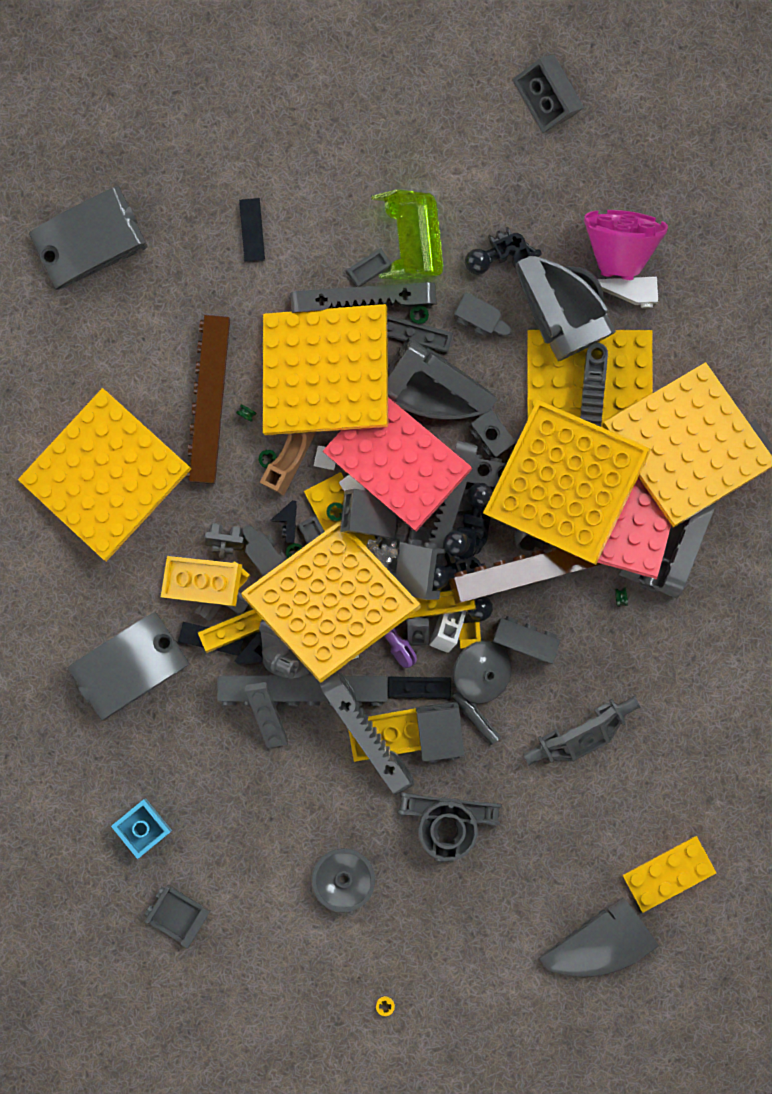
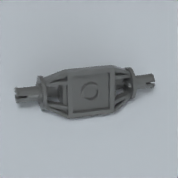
M635 696L620 704L610 699L609 703L594 709L597 715L595 719L587 720L585 724L568 730L562 736L557 729L544 737L539 736V746L524 753L523 756L529 766L544 757L548 758L551 763L554 760L575 761L611 742L620 724L622 726L626 724L624 715L641 707Z

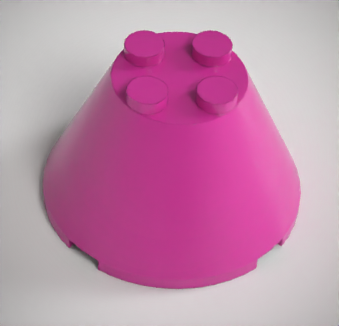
M597 210L585 214L584 223L598 267L601 270V275L606 277L618 275L624 280H633L634 276L640 274L668 231V225L665 222L661 221V224L655 222V217L641 213L607 210V214H598L599 211Z

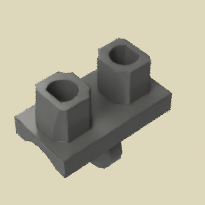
M211 524L209 532H206L205 545L212 546V552H219V559H224L225 553L233 554V550L242 551V528L231 527L230 534L226 535L222 534L223 527L220 524Z

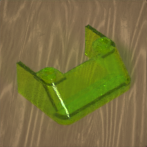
M399 189L371 195V200L385 201L386 214L392 219H397L401 259H396L392 262L391 272L379 274V279L406 280L441 275L443 272V260L435 197L430 193Z

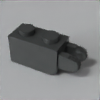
M467 292L465 293L454 314V317L457 318L456 322L465 327L468 324L475 328L474 331L484 337L486 334L491 336L492 332L498 336L509 337L511 327L500 320V310Z
M250 525L243 528L242 533L249 542L246 545L245 552L263 576L287 560L282 551L278 554L274 549V546L277 544L270 535L267 537L263 533L259 535L254 527Z

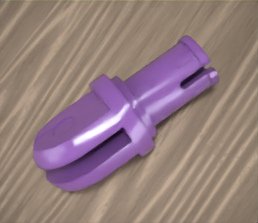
M395 628L384 635L392 647L390 648L391 654L394 655L402 667L410 668L416 663L417 656L414 650L409 645L408 640L401 639Z

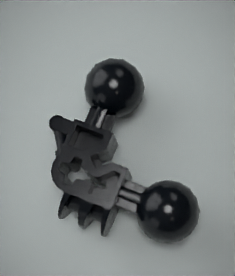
M506 227L505 234L497 231L496 238L488 235L492 249L487 251L473 249L468 252L465 257V266L470 273L480 275L488 271L491 262L498 259L499 263H503L507 260L508 255L514 256L512 264L516 269L518 261L529 256L540 257L542 252L540 249L529 246L521 234H512L510 229ZM512 241L519 243L518 248L515 245L511 246Z
M475 483L469 488L467 497L469 503L473 506L472 512L464 515V527H459L457 531L449 532L444 538L443 547L446 553L452 557L470 558L479 554L487 542L490 517L483 512L493 490L486 483Z
M446 553L445 558L448 565H435L432 589L440 590L449 584L450 579L455 578V573L466 570L467 574L474 572V568L484 566L485 563L481 564L476 557L463 559L461 557H452ZM484 596L475 599V610L467 611L469 616L475 621H485L493 612V604L489 598Z

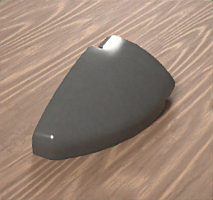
M529 256L516 263V270L531 312L545 343H550L557 361L564 360L616 333L607 315L608 309L596 292L579 276L559 264L536 256Z
M410 337L404 342L388 367V397L404 410L421 416L438 419L472 417L488 412L498 400L494 394L430 348L423 347Z
M621 897L608 907L612 916L604 909L601 910L599 915L590 918L582 924L583 927L579 930H574L566 936V940L562 943L558 942L541 955L539 960L552 973L576 977L599 976L633 965L659 945L628 902Z

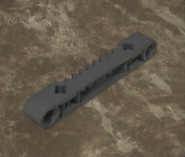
M432 282L304 290L290 293L292 313L330 309L332 306L337 308L338 304L343 308L347 303L350 307H353L354 303L362 306L363 302H365L366 306H369L371 302L374 305H378L379 301L382 304H387V301H390L392 306L396 302L401 307L432 306L437 304L436 286ZM403 291H407V294L411 295L408 296L407 300H403V297H399V295H402ZM321 296L324 297V300H328L324 302V306H320V303L316 302Z
M594 343L588 348L585 357L580 418L601 427L608 350L603 344ZM595 350L600 351L602 358L594 359L591 352Z
M458 440L454 453L472 467L478 446ZM469 474L443 501L445 505L439 506V509L443 512L437 513L436 517L440 520L434 521V525L438 528L432 529L431 533L435 536L429 537V541L438 544V548L444 549V538L452 530ZM439 553L436 557V564H441L444 553Z
M337 671L321 682L320 687L393 794L397 795L414 786L413 777L399 755L390 751V747L386 746V741L381 740V734H377V728L373 727V722L368 721V715H364V709L359 708L358 701L355 702V691L344 675Z

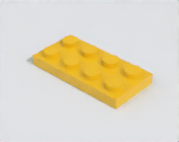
M341 472L304 491L324 531L337 523L328 518V506L335 502L342 505L344 503L345 491L339 484L344 479ZM336 506L331 508L333 511L330 510V515H335L336 518L341 516L339 513H342V509H337ZM353 532L370 551L379 547L374 536Z
M167 556L161 597L236 606L242 564Z
M416 708L368 716V721L373 722V727L377 728V734H381V740L386 741V746L390 747V751L401 754L421 750ZM349 731L354 762L369 759Z
M694 836L622 876L643 913L716 874V871L698 837Z

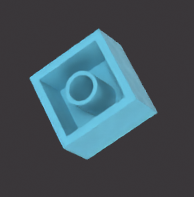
M146 798L111 826L137 859L172 831Z

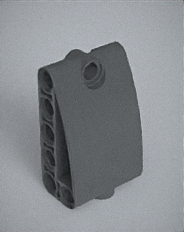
M119 186L104 191L70 208L29 232L55 290L75 283L119 262L121 258L122 260L136 254L138 250H145L148 247L137 225L138 222ZM49 253L56 254V259L53 262H46L45 258Z
M717 502L677 526L672 527L671 525L657 579L620 569L619 575L639 583V586L647 591H659L677 599L687 582Z
M155 611L92 650L67 668L79 685L78 688L88 703L90 702L101 721L146 694L147 691L149 692L190 663ZM163 637L170 639V646L166 649L160 646V640Z

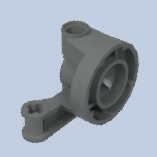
M262 619L259 630L262 638L263 664L266 669L276 676L289 679L310 674L311 672Z
M400 792L401 806L398 814L422 816L419 824V839L424 849L436 861L453 862L467 855L474 847L478 836L477 822L500 825L498 818L499 809L502 807V804L475 802ZM410 799L409 808L407 809V801ZM441 818L457 819L455 822L457 832L453 837L454 843L439 841L438 827L443 822Z

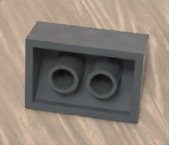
M554 54L539 58L513 78L542 133L584 109Z
M506 616L505 619H500L492 642L548 664H553L560 640L556 639V634L548 631L542 634L537 632V627L527 623L525 627L518 625V620Z

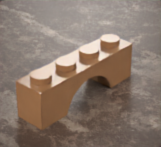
M316 432L288 434L281 453L275 461L268 465L260 483L284 496Z

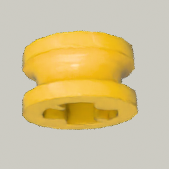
M386 996L379 998L376 1003L377 1012L382 1016H389L393 1013L395 1008L394 1001ZM382 1001H387V1004H391V1009L388 1008V1012H384L382 1008H379V1004H383Z

